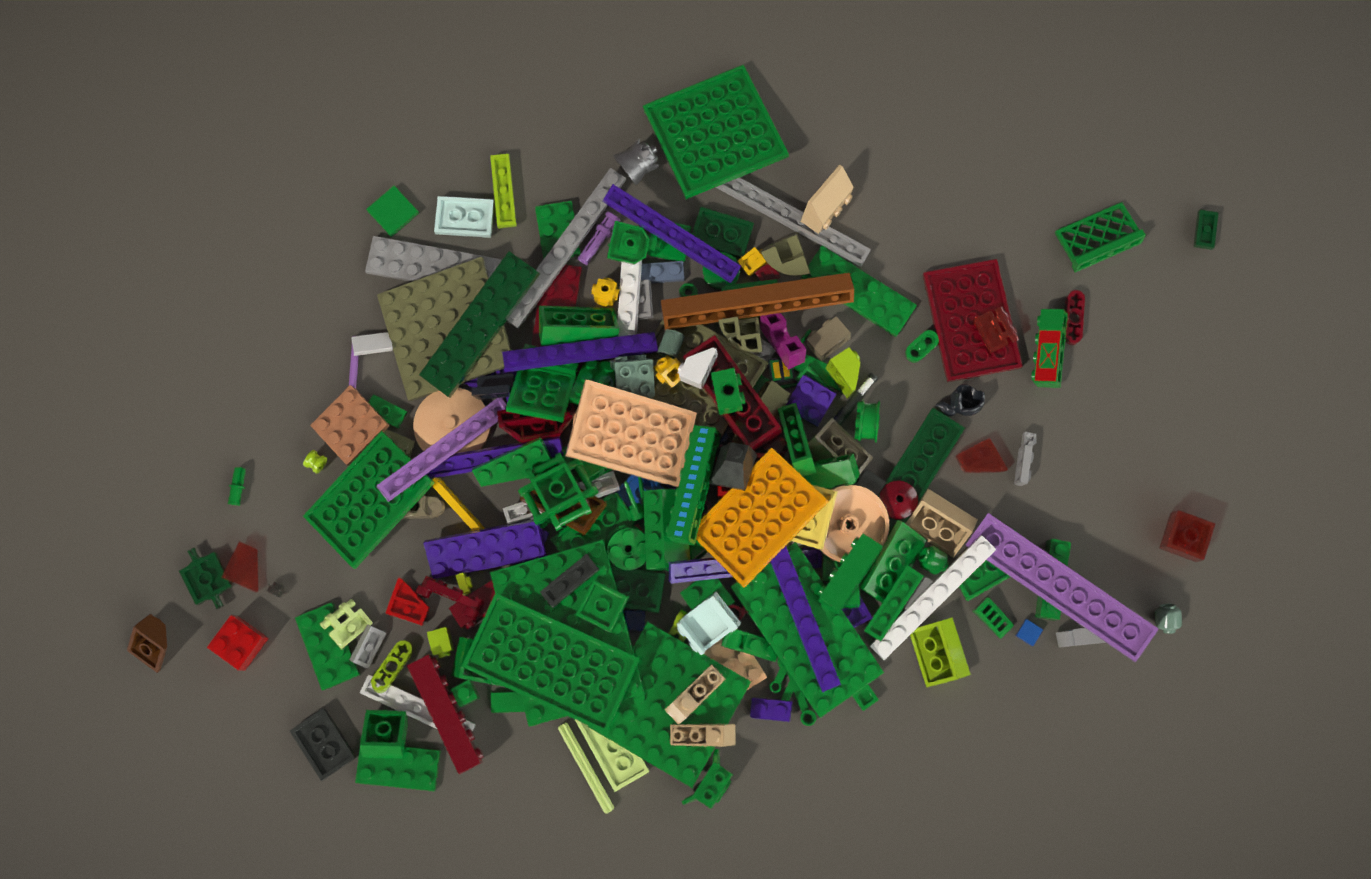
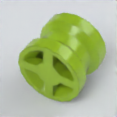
M312 450L306 456L303 466L312 468L313 472L318 474L326 465L327 457L320 456L317 451Z

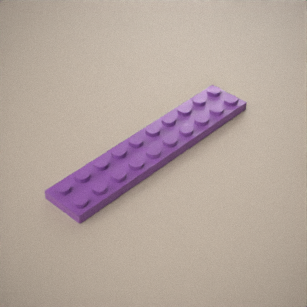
M989 513L965 545L969 547L982 535L996 549L986 559L988 562L1134 662L1138 660L1159 630Z

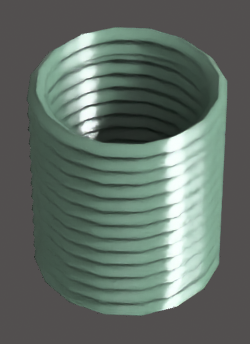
M667 329L657 352L663 357L668 355L674 359L678 357L685 337L680 332Z

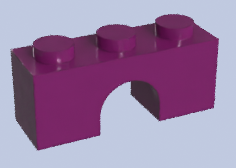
M776 313L760 316L761 331L789 370L804 363L806 348L797 335L790 337L786 327L787 321L783 315Z

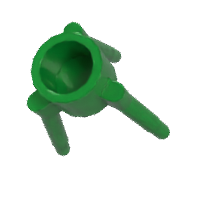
M638 477L642 506L640 502H635L627 481L624 482L632 504L629 508L617 492L614 493L625 510L628 519L631 518L633 522L644 518V486L642 477Z

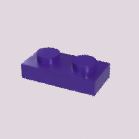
M753 697L750 718L790 722L792 701Z

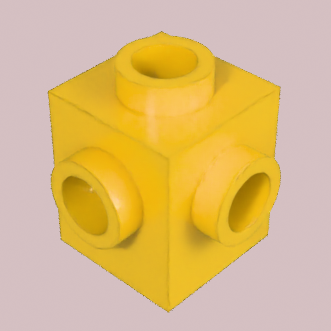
M606 277L603 279L598 278L597 284H593L591 294L594 295V300L597 304L613 306L614 301L618 300L620 289H618L617 283L613 279Z
M666 355L659 359L653 367L657 372L656 378L662 384L665 382L670 387H674L680 381L678 369L681 363L677 358L672 359Z

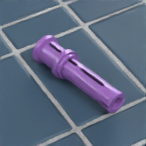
M606 212L605 219L600 225H597L595 235L577 258L584 265H588L606 237L611 236L614 221L620 222V219L614 214Z

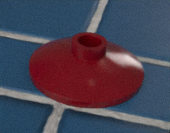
M904 481L888 483L879 495V499L883 502L888 516L893 519L909 517L918 505V496L915 489ZM902 496L903 501L898 502L896 497Z

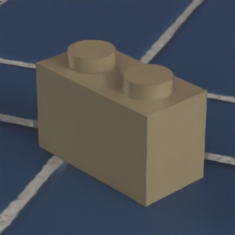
M836 316L832 320L828 319L825 321L821 329L818 331L814 330L808 335L807 346L820 361H823L851 339V332Z

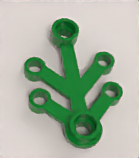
M778 658L777 663L780 669L775 680L770 683V690L773 693H778L782 688L781 682L787 673L790 681L781 700L789 701L794 691L802 712L800 715L801 723L806 726L813 725L816 722V714L809 710L803 693ZM774 683H777L779 685V689L777 691H774L772 689V685ZM806 714L811 715V720L809 722H806L804 720V716Z

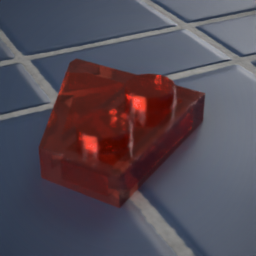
M990 438L955 456L964 473H997L1008 470Z
M239 541L221 578L257 593L258 550Z

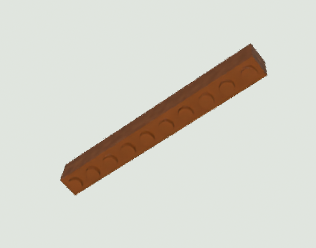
M850 273L665 299L661 300L664 327L667 330L719 322L720 319L733 317L742 319L854 302V287Z

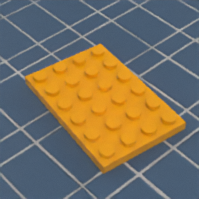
M771 448L753 466L746 491L732 488L701 519L696 540L745 588L829 501Z

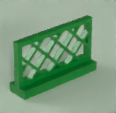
M1123 202L1055 231L1056 237L1072 262V268L1075 273L1142 244L1146 236L1143 229L1139 230ZM1120 209L1123 218L1113 217L1112 213ZM1096 219H1107L1106 226L1095 224ZM1109 222L1120 223L1119 230L1109 228ZM1086 225L1091 227L1089 234L1078 231L1079 226ZM1122 225L1130 226L1133 232H1122ZM1093 228L1104 231L1102 238L1091 235ZM1065 232L1074 234L1073 240L1064 239L1062 234ZM1106 232L1116 234V239L1112 241L1104 239ZM1076 235L1087 238L1086 244L1074 242ZM1089 239L1100 242L1099 247L1087 246ZM1072 247L1084 250L1082 254L1075 257L1071 251Z

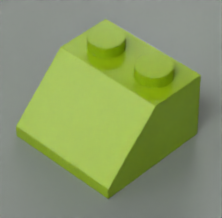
M850 347L831 358L826 366L827 371L847 399L851 397L856 389L861 363L858 353L855 350L852 351Z

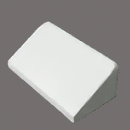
M388 332L351 337L354 356L393 350Z

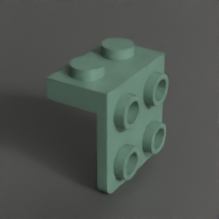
M634 355V359H627V356H618L616 360L610 361L611 368L615 370L617 389L647 398L655 396L653 359L646 357V355Z

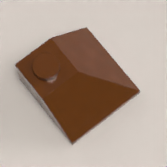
M149 614L133 627L127 651L158 673L161 670L167 650L166 625L160 619Z

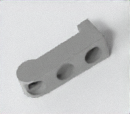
M1086 628L1056 633L1058 648L1106 643Z

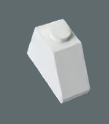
M710 348L687 357L685 363L682 362L678 369L680 380L702 389L718 356L717 350Z

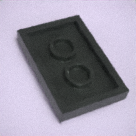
M322 708L290 730L293 738L321 781L357 758L325 708Z

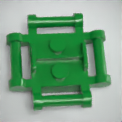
M559 452L554 458L541 465L525 470L531 483L521 487L518 492L527 503L534 517L535 525L542 524L550 518L556 531L562 529L561 526L584 514L592 513L585 499L595 496L599 491L589 479L582 466L584 464L582 460L575 459L566 464ZM557 464H559L557 467H555V468H553V469H551V470H549V471H547V472H545V473H543V474H541V475L535 477L536 475H538V474H540V473H542V472H544V471H546V470H548V469H550V468L556 466ZM573 469H576L586 488L583 492H581L571 473ZM533 490L538 494L546 510L543 513H540L530 494ZM580 502L581 508L557 520L556 514Z

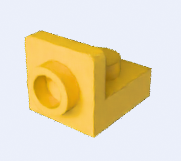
M754 247L738 260L749 276L767 264L761 253L762 248L758 250Z

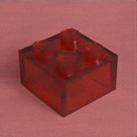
M1180 510L1171 512L1159 549L1194 562L1203 561L1215 528V523Z

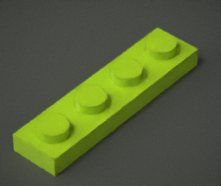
M509 153L490 155L497 227H516Z

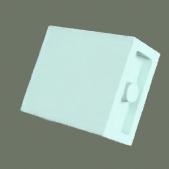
M715 592L677 622V629L683 637L686 636L690 641L691 648L702 655L729 632L736 630L741 622L718 593Z

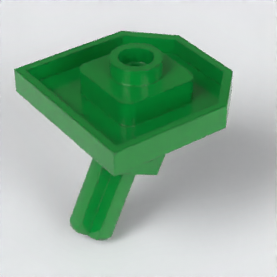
M614 221L610 243H608L607 259L632 265L645 259L650 238L643 227Z

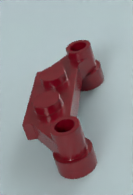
M425 576L421 586L418 585L415 591L416 594L426 599L430 598L432 592L466 606L462 613L477 620L480 614L479 610L484 602L483 600L475 596L471 599L463 595V590L454 586L450 589L445 582L438 579L436 581L429 576Z

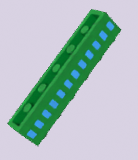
M694 425L693 431L690 432V443L688 450L685 452L684 467L680 471V483L675 491V503L671 507L670 523L666 527V537L672 542L695 546L710 485L709 481L722 435L714 427Z

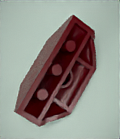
M569 402L564 422L506 412V409L497 411L499 427L523 443L539 437L546 439L560 436L576 412L574 404Z

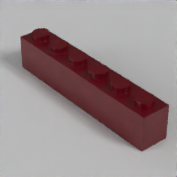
M426 655L407 665L458 774H463L482 764L484 755L480 747H475L473 742L475 740L474 734L471 729L467 730L464 724L466 718L463 712L458 711L455 705L457 701L453 693H450L447 688L449 685L445 675L441 676L438 670L440 664L437 658H433L432 655Z

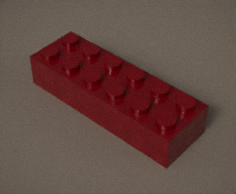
M714 335L684 355V361L687 357L710 348L717 350L718 356L703 386V389L717 409L718 405L711 373L731 368L735 369L736 374L740 373L742 385L738 387L739 392L744 393L746 404H742V411L723 414L722 416L741 443L749 445L753 451H756L781 434V426ZM726 388L724 393L730 395L734 392V389Z

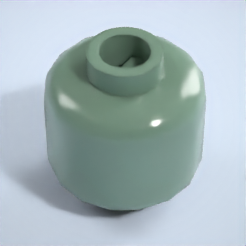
M1171 603L1159 605V608L1155 610L1156 627L1163 630V633H1175V630L1182 626L1181 610Z

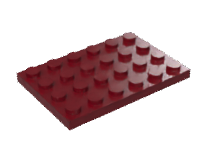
M997 259L934 270L922 274L935 332L939 338L938 346L947 382L1011 371L1023 367Z

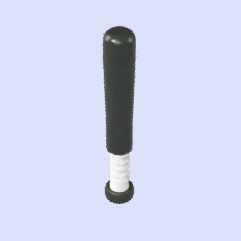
M873 373L867 375L868 378L860 389L854 392L833 417L840 426H842L857 406L858 401H861L863 395L873 382L876 383L878 381L877 376Z

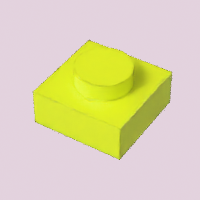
M465 573L457 574L456 579L459 589L464 591L463 595L471 593L470 588L473 585L470 576L467 577Z

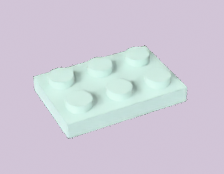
M438 196L434 233L491 238L494 200Z

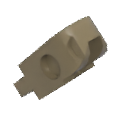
M422 496L402 519L438 518V516L444 513L445 504L440 498ZM419 503L420 507L416 511V505Z

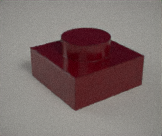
M768 263L754 272L760 281L778 280L781 277Z

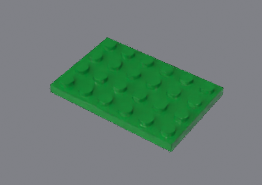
M383 431L370 442L303 515L314 529L354 569L362 563L435 483L426 474L388 502L376 486L412 459Z

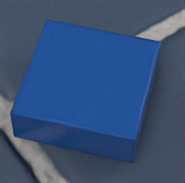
M1025 619L1015 636L1030 646H1034L1043 629Z

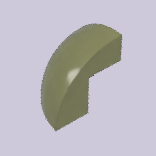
M797 232L774 241L761 251L767 263L783 274L801 276L810 273Z
M733 317L719 320L723 334L733 345L748 352H763L758 317L743 320Z

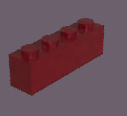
M492 580L467 596L471 599L475 596L484 601L479 610L480 614L477 620L485 617L495 595ZM459 603L450 606L449 610L460 628L464 629L466 627L470 629L477 624L476 620L462 613L466 606Z

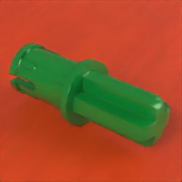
M234 468L232 484L229 485L231 487L227 502L229 505L240 506L242 490L245 489L243 487L245 468Z

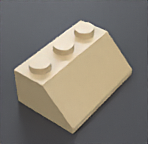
M839 165L811 197L802 216L801 222L818 234L823 228L827 230L832 223L831 219L834 216L838 217L843 209L842 206L844 204L848 205L853 197L851 193L854 187L843 166Z
M927 489L915 511L906 522V525L924 537L929 543L954 558L973 532L978 519Z

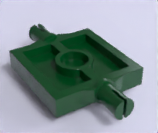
M195 548L188 550L187 552L192 562L187 567L179 570V573L195 605L212 600L216 610L224 607L219 596L224 591L233 587L217 553L212 552L205 557H199Z

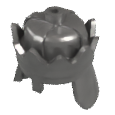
M640 139L630 146L628 150L613 155L617 163L623 167L635 185L642 180L646 173L659 167L658 164H655L658 159L655 154L657 152L656 148L653 145L650 147L644 142L639 144Z

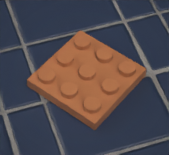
M349 385L310 426L339 458L349 466L370 442L390 425L354 386Z

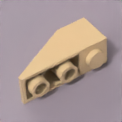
M711 665L665 711L679 725L725 678Z
M735 724L670 725L671 745H736Z

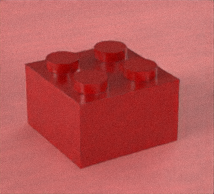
M230 615L207 648L235 669L245 671L269 638L239 616Z

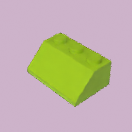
M953 617L918 627L910 634L926 687L971 675Z

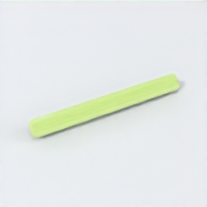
M563 723L558 727L559 732L604 813L611 812L614 809L611 800L568 723Z

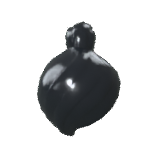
M961 384L952 392L951 404L942 401L938 402L936 407H939L942 413L947 416H953L956 413L964 416H973L983 408L985 392L978 391L970 385Z

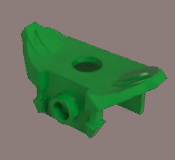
M714 749L712 766L695 793L681 801L683 805L698 800L712 809L715 803H719L732 782L731 777L733 774L720 766L719 749Z

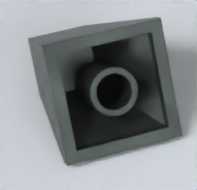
M731 442L722 446L709 483L711 485L746 491L757 454L749 445Z

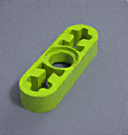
M402 640L397 642L372 677L371 686L375 692H386L411 657L412 646L408 641ZM406 646L408 652H403L401 654L400 660H402V662H400L399 659L396 658L400 654L399 648H404ZM389 662L397 663L398 667L395 671L390 672L386 669ZM382 671H384V673L387 675L384 679L385 685H380L379 687H377L376 681L382 680V678L384 677Z

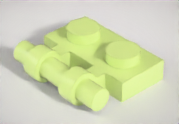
M352 599L346 603L343 602L339 605V609L332 614L329 613L325 616V620L320 623L323 629L328 628L330 625L334 628L329 635L341 649L365 630L367 624H373L361 608L355 613L352 611L351 608L356 605ZM342 615H346L348 619L341 624L337 619Z

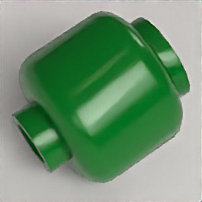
M935 546L923 548L918 557L920 567L934 575L939 574L941 571L944 572L949 564L947 554Z

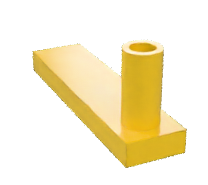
M435 477L432 479L435 482L433 488L470 527L471 530L469 532L486 529L441 478Z

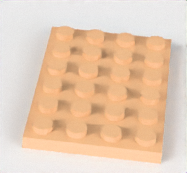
M586 379L565 456L677 488L680 483V471L685 463V452L688 450L690 443L689 435L693 431L697 412Z

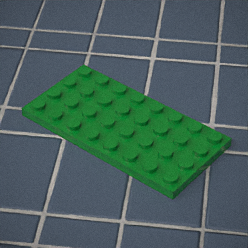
M793 542L787 547V550L841 685L824 692L821 691L770 562L745 588L738 581L730 587L815 713L821 718L878 678L884 671L844 612L841 611L838 615L819 602L820 596L818 592L825 584L797 543Z
M495 593L461 667L607 734L640 658Z

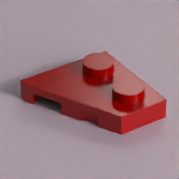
M398 578L385 613L424 626L430 607L403 579Z

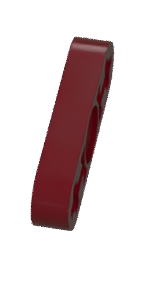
M1079 290L1071 291L1066 297L1065 311L1068 314L1065 342L1069 345L1077 344L1083 337L1085 296ZM1074 295L1077 299H1080V301L1076 303V308H1073L1074 300L1071 299L1074 297ZM1076 313L1079 316V321L1072 322L1069 315ZM1073 327H1076L1074 329V335H1076L1077 337L1074 340H1072V337L1069 336V334L1072 333Z

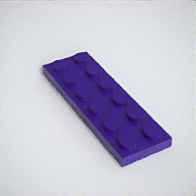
M533 520L434 538L423 542L433 579L527 562L547 556L540 526L535 525Z

